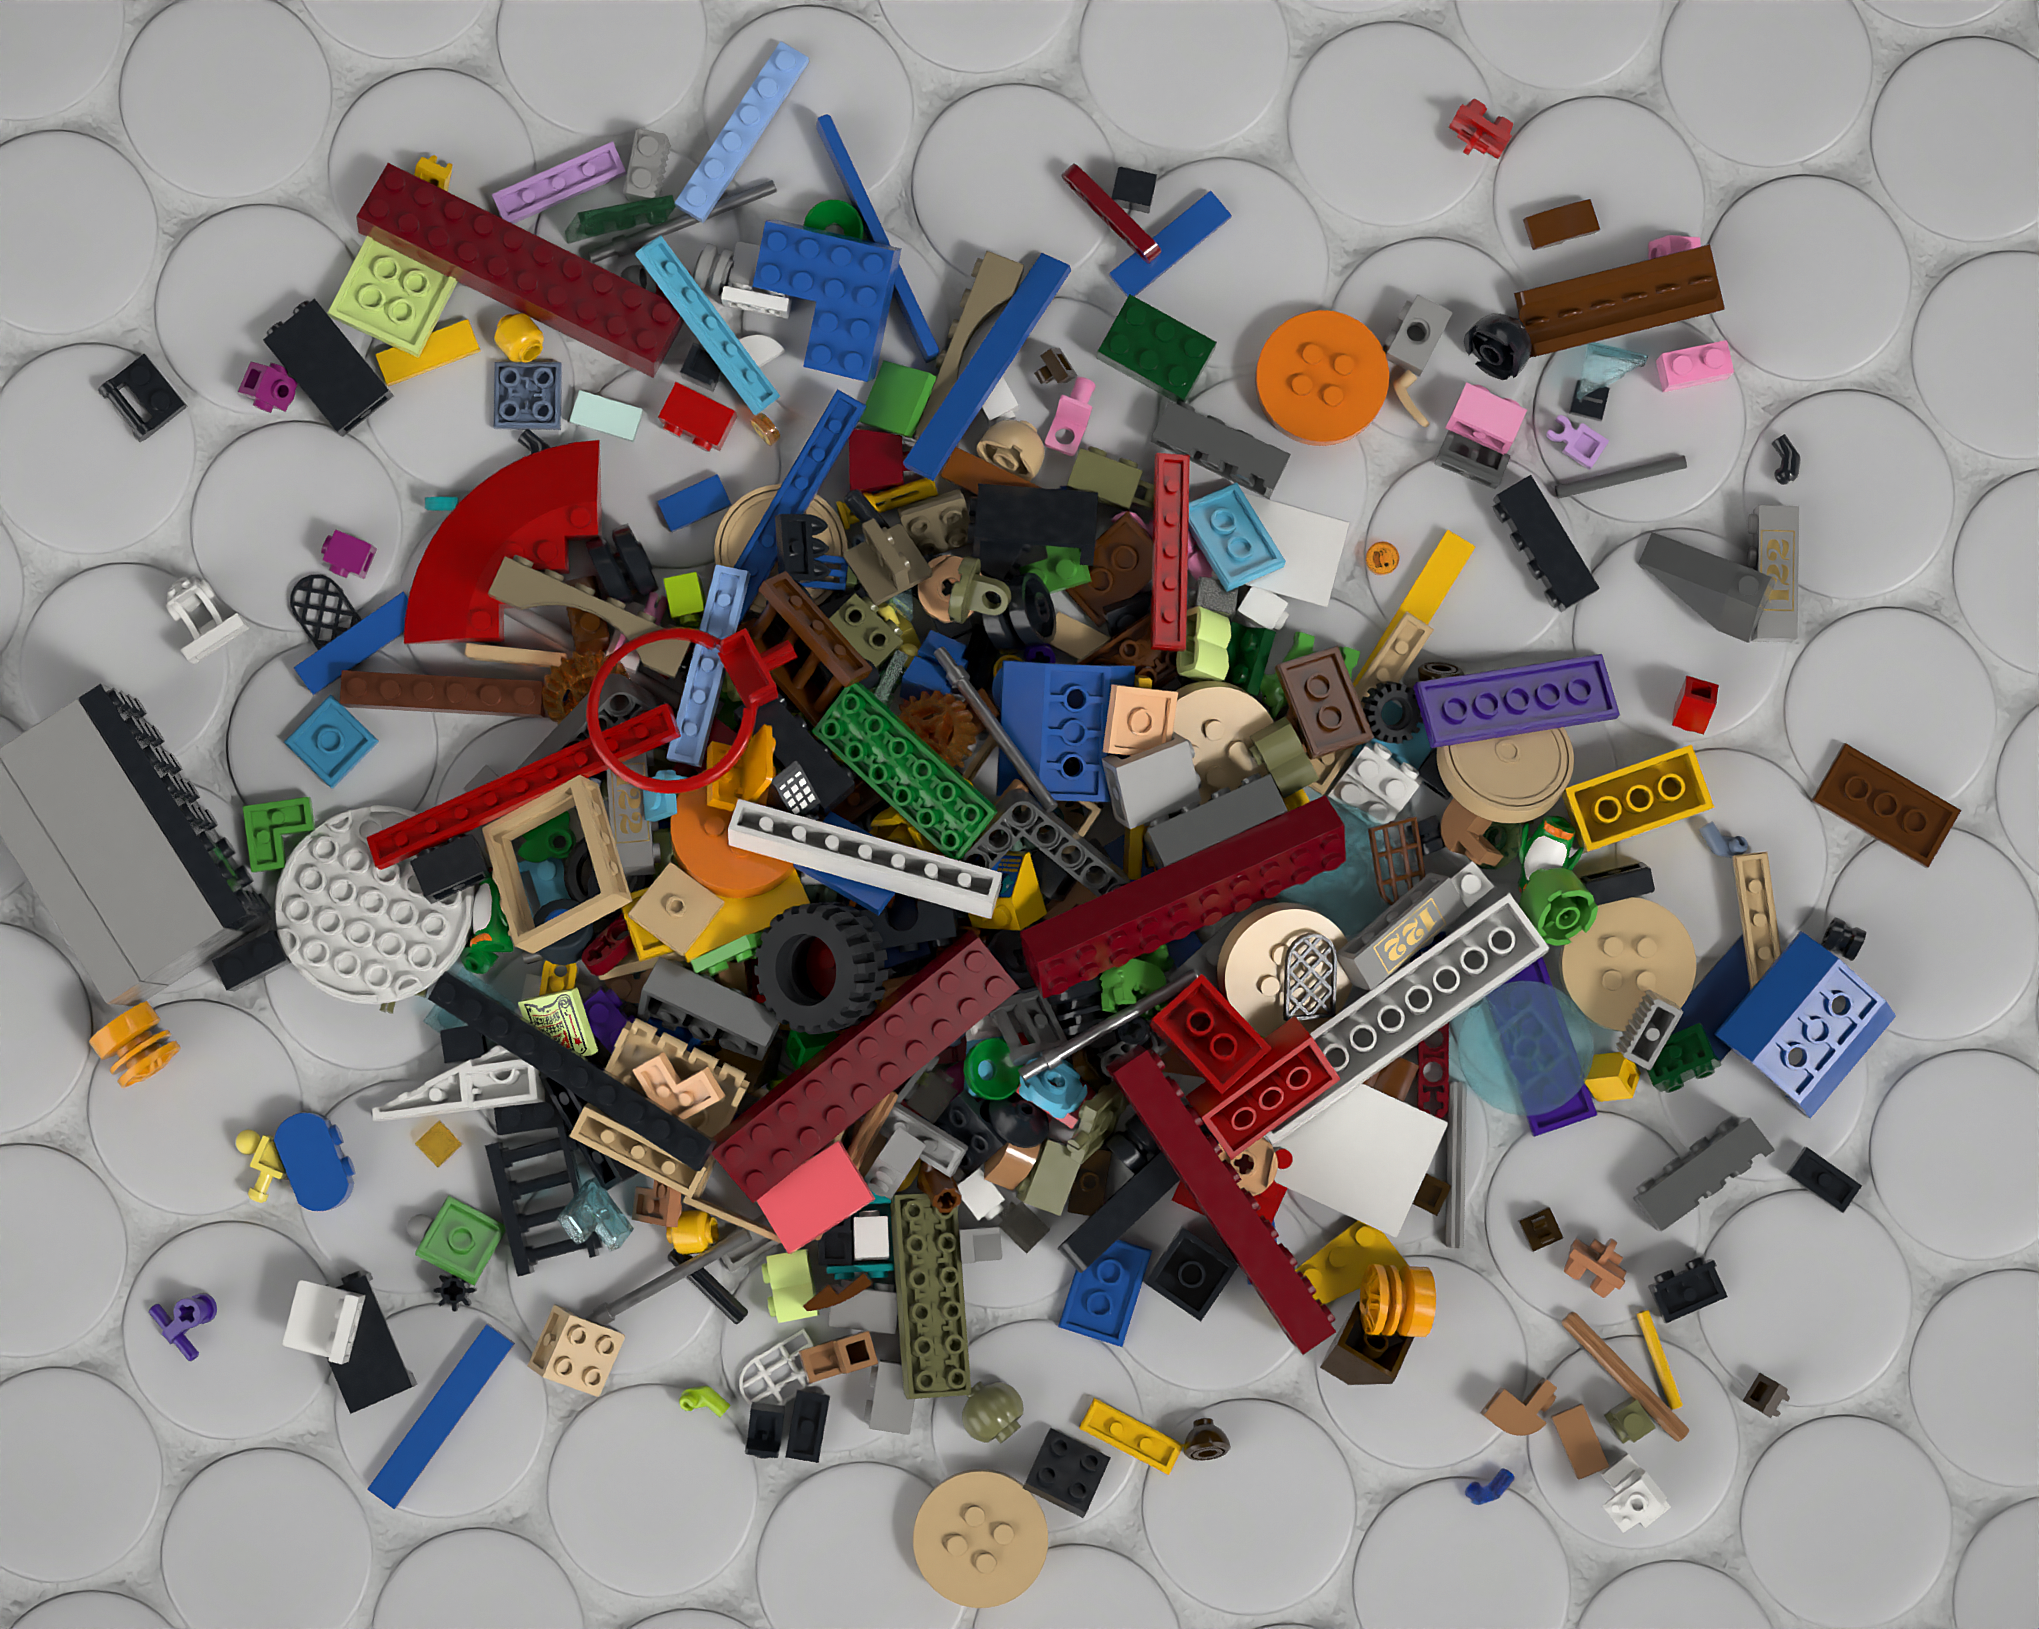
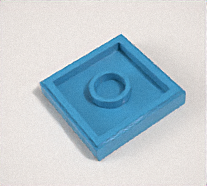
M331 694L284 741L332 789L379 742Z

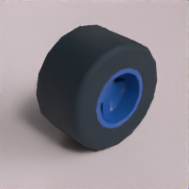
M569 899L550 901L543 905L534 915L535 928L580 905V903ZM593 924L586 925L538 952L543 959L552 964L568 965L580 961L584 950L595 940Z

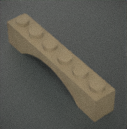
M986 251L984 259L977 258L971 274L976 279L972 290L966 288L963 293L959 307L964 308L960 320L954 319L947 337L952 339L948 351L942 349L935 368L940 369V372L933 385L925 410L921 414L919 424L915 429L916 441L958 380L963 354L972 336L984 321L997 310L1006 306L1015 294L1024 273L1023 264Z
M514 555L513 560L504 557L488 592L490 597L518 610L537 606L558 605L573 607L595 614L614 626L628 641L652 631L665 629L655 624L657 620L655 617L642 611H638L637 615L624 610L626 606L624 603L611 597H607L606 601L593 596L595 593L593 589L580 583H576L575 587L562 582L564 579L562 575L549 569H545L544 574L531 568L533 565L531 561L518 555ZM669 624V626H668V628H675V627H676V626H673V625H670V624ZM661 640L645 644L635 650L645 667L675 680L691 642L685 640Z

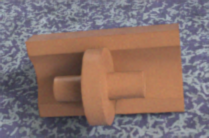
M1576 1238L1570 1246L1569 1256L1564 1267V1272L1576 1280L1581 1278L1586 1269L1596 1274L1597 1276L1590 1284V1288L1602 1298L1610 1294L1614 1288L1620 1290L1625 1283L1624 1277L1627 1273L1626 1270L1618 1266L1623 1257L1614 1252L1617 1241L1612 1238L1605 1245L1594 1239L1590 1246Z

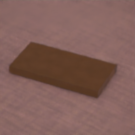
M1846 743L1840 748L1811 799V802L1925 868H1929L1961 812L1959 808Z

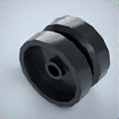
M628 523L612 530V539L618 550L614 553L607 540L602 536L585 543L596 570L611 598L625 605L632 603L633 594L627 583L630 580L634 583L638 593L644 597L649 595L650 592L660 590L651 571L653 567L640 541H637Z
M1030 572L1015 576L1010 582L1001 580L1009 587L1011 592V600L1008 607L998 615L981 613L986 632L994 647L1001 654L1010 655L1021 652L1026 647L1035 648L1051 643L1056 634V614L1050 593L1043 580L1035 573ZM985 592L986 598L991 603H1001V598L996 592Z

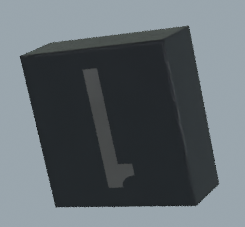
M1577 380L1569 414L1601 422L1610 388Z

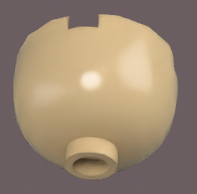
M1002 420L990 426L976 448L981 459L993 465L995 464L1029 482L1039 472L1045 454V448L1040 436L1037 434L1036 428L1031 423L1023 420L1020 422L1017 420Z

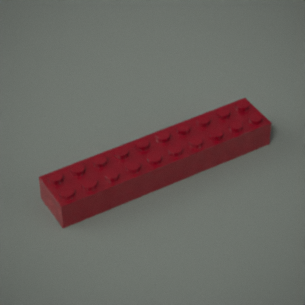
M387 163L356 216L358 233L366 237L369 236L374 241L447 277L451 276L456 281L652 378L656 375L684 324L683 318L669 300L390 163Z
M1324 795L1020 932L1026 969L1043 999L1051 995L1061 994L1069 987L1082 981L1092 980L1099 973L1110 968L1123 966L1130 959L1143 953L1154 952L1163 944L1174 939L1185 938L1190 932L1205 925H1213L1221 918L1234 912H1242L1260 900L1273 898L1281 891L1296 884H1304L1311 877L1324 871L1335 870L1342 863L1346 862L1345 825L1327 796Z
M971 929L881 1001L871 1015H866L865 1021L846 1029L712 1137L717 1141L711 1152L712 1156L750 1201L754 1203L1020 988Z
M1138 1044L1107 1065L1105 1068L1290 1343L1304 1355L1336 1333L1331 1324L1336 1320L1325 1303H1322L1319 1298L1316 1300L1313 1298L1312 1295L1317 1292L1306 1275L1304 1276L1300 1270L1298 1272L1295 1271L1293 1267L1298 1265L1289 1249L1285 1248L1282 1243H1276L1274 1239L1279 1237L1276 1229L1263 1215L1258 1216L1256 1211L1260 1209V1206L1249 1191L1247 1192L1244 1187L1239 1188L1237 1183L1242 1180L1231 1163H1228L1225 1159L1221 1161L1218 1155L1223 1152L1212 1135H1209L1207 1131L1203 1133L1199 1127L1204 1124L1193 1107H1190L1188 1103L1186 1105L1182 1103L1180 1098L1185 1095L1177 1082L1171 1079L1169 1075L1167 1077L1163 1075L1161 1070L1166 1068L1155 1050L1153 1051L1151 1048L1146 1050Z

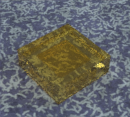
M441 1120L415 1143L437 1168H440L464 1145Z

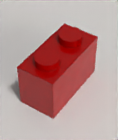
M675 382L658 416L660 422L664 424L663 430L679 438L683 433L694 439L693 445L707 452H710L712 448L718 451L721 450L738 417L735 410L678 382Z

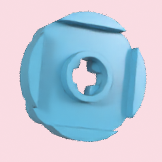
M1037 1058L1029 1060V1061L1026 1063V1065L1029 1064L1030 1062L1036 1060ZM1065 1059L1061 1060L1062 1064L1051 1071L1047 1068L1027 1081H1024L1020 1075L1021 1086L1019 1087V1094L1025 1100L1032 1101L1035 1105L1059 1119L1066 1117L1067 1113L1076 1111L1087 1094L1086 1084L1083 1087L1079 1080L1081 1076L1074 1069L1073 1065Z

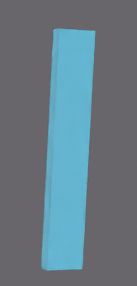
M659 235L635 253L636 257L752 413L757 415L780 397L778 392L663 237Z

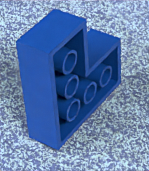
M777 219L765 221L752 287L816 301L803 367L869 382L875 379L902 248Z

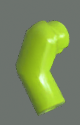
M706 1385L686 1389L682 1392L679 1399V1405L685 1411L708 1407L719 1418L731 1406L716 1391Z

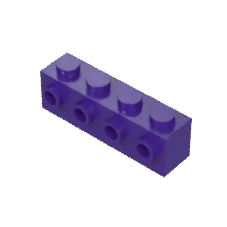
M600 985L584 998L582 1003L592 1032L612 1055L616 1048L615 1043L627 1021L634 1023L636 1017L633 1014L628 1017L620 1008L623 1002L611 988L606 992Z

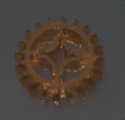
M587 648L584 655H579L576 651H573L572 658L570 659L561 656L560 666L551 665L552 674L544 675L545 685L542 686L541 693L544 708L553 722H557L559 725L589 693L597 672L611 654L606 656L599 649L593 655L592 651ZM621 661L609 673L621 674L631 680ZM567 689H569L568 699L564 702L563 696Z
M935 690L932 696L926 691H922L919 701L914 696H909L910 705L908 707L898 704L899 710L902 712L900 716H897L911 730L914 728L915 733L935 752H941L939 755L951 767L957 765L960 768H965V764L961 759L963 756H972V751L967 747L968 745L977 744L976 738L970 735L977 731L976 725L970 722L973 719L972 713L969 710H965L966 705L961 700L956 701L952 694L947 693L943 696L940 691ZM941 713L940 715L936 714L931 719L923 720L924 717L930 714ZM925 728L935 734L934 737L939 741L938 744L928 738L929 735L924 731ZM954 730L952 740L949 744L948 737L950 733Z

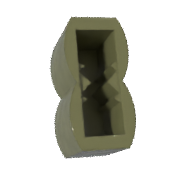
M1285 717L1250 736L1253 746L1249 748L1252 757L1258 766L1262 763L1264 764L1268 772L1266 775L1271 774L1283 798L1319 780L1296 732Z

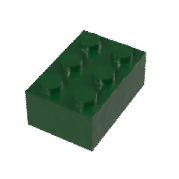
M1129 294L1097 351V359L1176 403L1178 400L1186 402L1215 351L1217 342Z

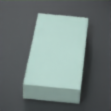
M579 390L570 423L634 442L644 411L641 408Z

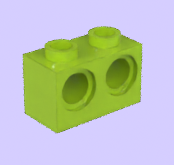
M697 572L663 578L673 621L677 626L683 625V628L699 627L706 599L702 580Z

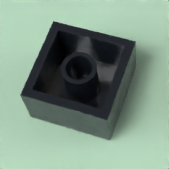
M1181 1226L1144 1280V1283L1201 1322L1239 1265Z

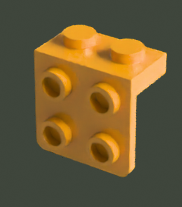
M764 724L751 739L741 759L728 773L707 785V806L734 812L738 799L752 803L758 802L761 794L771 784L772 779L776 777V768L773 766L776 740L772 737L771 725ZM714 741L710 743L707 747V770L712 768L727 754L731 748L730 745Z

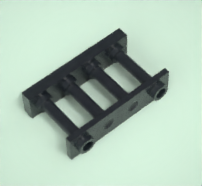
M567 1125L557 1127L558 1138L511 1150L509 1147L504 1148L502 1142L485 1145L517 1277L535 1272L533 1266L538 1265L540 1260L586 1248L589 1258L599 1256L598 1249L603 1248L600 1231L598 1228L593 1229L574 1155V1150H578V1144L575 1139L569 1137L571 1132L568 1131ZM563 1150L567 1170L522 1182L511 1179L509 1167H513V1163ZM571 1183L575 1203L526 1215L525 1212L520 1213L517 1200H520L522 1195ZM579 1216L584 1235L536 1248L533 1245L528 1246L525 1233L530 1232V1228Z

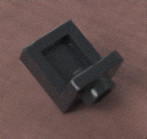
M752 1402L745 1454L754 1455L761 1459L778 1458L782 1442L785 1406Z

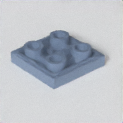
M495 362L493 428L507 430H561V362Z

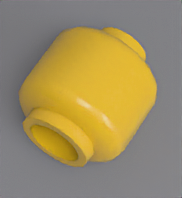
M516 313L514 315H505L499 320L494 339L497 346L508 359L513 362L527 363L534 360L541 353L544 336L529 316L524 313Z
M702 1210L682 1211L678 1218L677 1228H666L667 1240L669 1244H673L675 1250L680 1254H700L717 1243L719 1236L717 1220Z

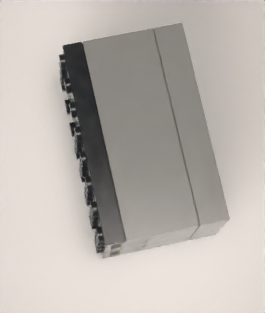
M99 684L80 696L79 699L69 703L0 748V836L106 1003L136 1006L147 1001L169 985L249 935V933L254 932L271 921L272 918L268 911L272 909L263 894H257L250 884L254 880L244 865L239 867L232 856L236 852L226 837L221 839L214 828L218 826V823L208 809L203 810L196 801L200 798V795L190 781L186 783L179 774L183 769L172 753L168 754L161 746L165 740L159 730L154 725L150 726L145 721L143 716L147 712L141 702L136 697L133 699L129 694L125 695L122 691L118 692L114 687L111 689L103 684Z

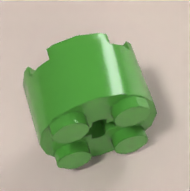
M1565 868L1538 869L1533 872L1518 903L1547 944L1554 946L1571 943L1569 938L1575 936L1581 930L1586 933L1596 920L1598 906L1594 902L1593 895L1571 870Z

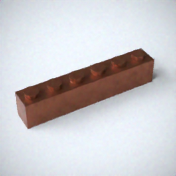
M342 670L340 704L347 708L545 718L547 685L543 681Z

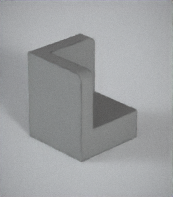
M1000 1226L959 1230L962 1264L1002 1259Z

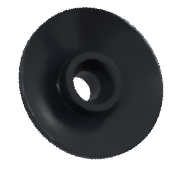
M1016 1091L1004 1099L989 1101L987 1109L989 1121L996 1133L1006 1142L1020 1148H1033L1040 1145L1047 1137L1049 1120L1046 1112L1032 1102L1025 1100Z

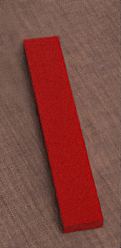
M1156 453L1151 650L1184 652L1186 649L1190 455Z

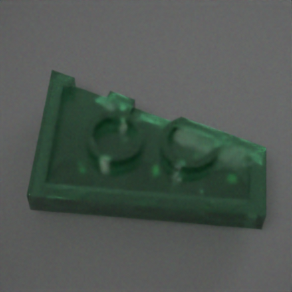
M673 195L578 212L565 230L567 243L581 241L618 230L631 229L636 225L647 222L650 225L665 222L676 208Z

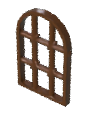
M1415 816L1368 828L1377 889L1380 897L1386 904L1391 906L1399 900L1396 882L1405 880L1409 891L1413 888L1412 877L1419 876L1420 882L1426 876L1417 817ZM1411 822L1414 843L1411 844L1406 842L1403 826L1404 823ZM1398 825L1401 846L1393 848L1390 846L1388 828ZM1374 831H1383L1386 851L1378 852ZM1413 848L1416 851L1418 871L1414 872L1410 869L1407 850ZM1398 852L1401 855L1403 854L1406 873L1397 876L1394 872L1392 854ZM1385 856L1388 862L1390 878L1382 880L1379 858ZM1389 884L1392 887L1394 902L1386 896L1383 885Z

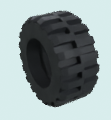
M835 901L802 904L785 909L783 914H778L771 920L770 925L772 927L764 929L760 937L763 943L757 946L755 957H758V965H754L755 975L759 976L760 981L757 988L760 995L764 994L766 998L764 1004L769 1012L775 1011L777 1013L775 1018L783 1025L789 1024L791 1030L799 1033L821 1034L849 1029L850 1026H855L865 1021L866 1015H871L877 1008L878 1004L875 1000L882 999L885 992V987L882 986V983L888 980V969L884 968V960H888L886 950L881 949L880 943L883 940L879 932H873L871 929L873 923L867 916L859 917L861 913L858 909ZM817 937L829 947L836 963L835 984L827 998L820 995L812 986L806 968L808 950Z

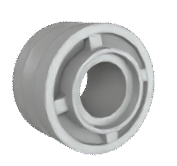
M707 243L697 259L693 273L694 281L701 290L709 285L712 294L721 295L723 287L728 285L731 268L733 269L734 267L733 251L725 249L721 254H718L717 246Z

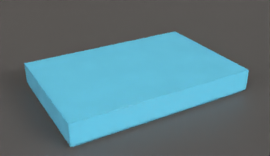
M1237 482L1189 502L1188 530L1226 592L1284 567L1285 559Z

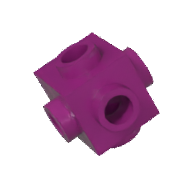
M250 361L238 392L253 399V406L260 410L271 413L274 408L286 412L288 406L294 400L298 383L295 379L287 376L288 371L280 365L270 363L267 366Z

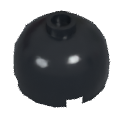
M1490 314L1483 317L1468 330L1463 340L1467 354L1470 355L1473 352L1480 360L1476 362L1477 367L1489 376L1500 380H1507L1510 376L1515 378L1527 364L1532 349L1531 339L1524 324L1519 319L1505 314Z

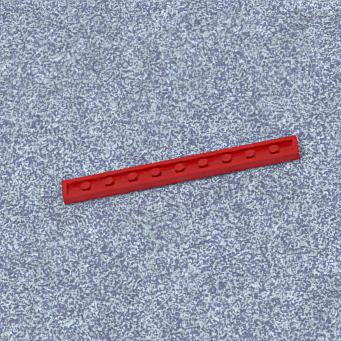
M667 703L602 731L607 746L622 763L681 737L671 706ZM589 737L366 837L375 867L383 870L417 855L424 849L435 847L456 835L464 834L502 817L578 775L589 778L609 768L599 757Z

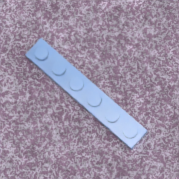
M780 41L674 202L676 208L701 223L705 222L808 65L809 58Z
M716 564L699 630L719 639H724L736 633L751 575L749 571ZM695 644L676 718L681 737L670 742L666 757L669 761L702 767L726 669L718 656L720 651L716 647L710 650L702 645Z

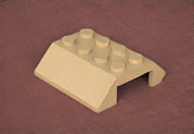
M638 1018L635 1019L634 1023L627 1021L615 1043L616 1048L605 1070L647 1096L632 1070L662 1052L666 1054L681 1081L708 1067L725 1097L684 1119V1121L711 1138L729 1125L750 1083L744 1080L746 1073L727 1063L722 1068L716 1066L719 1059L695 1047L692 1052L686 1050L687 1043L663 1032L661 1037L655 1035L657 1028ZM589 1102L584 1106L569 1136L690 1198L693 1197L713 1159L712 1154H710L702 1170L695 1171Z

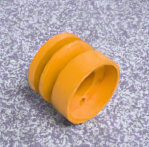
M148 1001L127 1010L100 1029L89 1040V1043L102 1060L118 1055L119 1059L109 1070L112 1075L128 1069L117 1081L123 1089L137 1082L145 1081L159 1072L181 1049L177 1041L161 1046L172 1035L169 1030L152 1034L151 1030L157 1026L161 1019Z
M1369 1264L1361 1282L1359 1303L1360 1319L1365 1333L1369 1335H1379L1382 1333V1335L1392 1336L1396 1329L1400 1336L1426 1337L1430 1333L1436 1310V1288L1433 1273L1429 1267L1403 1266L1398 1272L1395 1265H1385L1383 1267L1378 1264Z

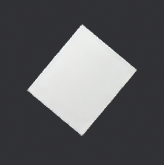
M1244 493L1286 561L1283 568L1250 581L1246 585L1328 607L1349 522ZM1212 571V574H1211V575L1217 576V575L1215 574V572Z

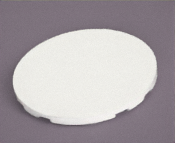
M373 805L371 807L341 812L325 820V823L317 827L315 831L307 834L288 857L285 868L282 869L275 893L274 911L276 912L277 933L286 955L303 977L323 992L338 999L360 1004H383L399 1001L413 996L434 984L445 971L451 968L462 953L472 930L475 897L474 885L431 904L424 897L410 864V861L416 859L417 856L414 855L380 870L375 867L366 837L413 817L418 813L400 807ZM447 841L435 846L434 848L438 849L442 846L447 845L448 843Z

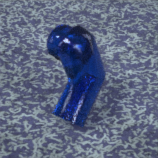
M1502 1468L1485 1487H1482L1479 1482H1472L1465 1489V1496L1471 1499L1470 1503L1478 1506L1497 1500L1515 1480V1477L1509 1470Z

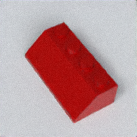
M1295 1016L1264 1038L1272 1050L1223 1095L1205 1081L1185 1096L1231 1160L1341 1080L1313 1037Z

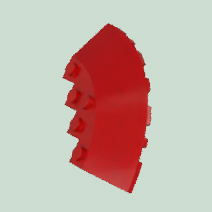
M600 440L572 442L550 447L522 457L501 468L478 484L456 505L455 509L450 512L434 534L417 567L407 603L404 644L504 642V609L514 607L498 601L488 594L504 557L512 560L514 555L523 557L533 563L532 569L543 574L545 569L558 574H570L569 541L592 540L602 536Z

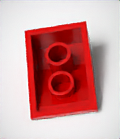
M1203 974L1152 1018L1150 1027L1171 1050L1221 1095L1272 1050L1269 1044Z

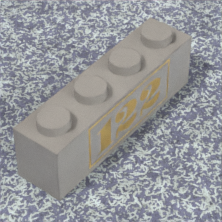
M1759 505L1753 510V514L1748 516V533L1753 534V547L1748 548L1747 564L1753 570L1771 576L1776 583L1753 633L1751 642L1791 643L1798 639L1799 506Z
M649 750L623 762V764L631 770L649 777L648 767L655 766L654 750ZM607 769L610 826L625 876L656 874L655 863H661L660 843L653 842V831L659 830V821L645 820L643 789L625 782L610 769Z
M1430 872L1336 952L1337 959L1353 986L1372 991L1394 971L1408 964L1410 958L1421 948L1430 945L1434 937L1444 928L1453 925L1457 921L1458 916L1467 908L1450 877Z

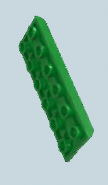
M859 682L844 688L812 730L820 740L947 858L960 861L975 839L997 813L992 803Z

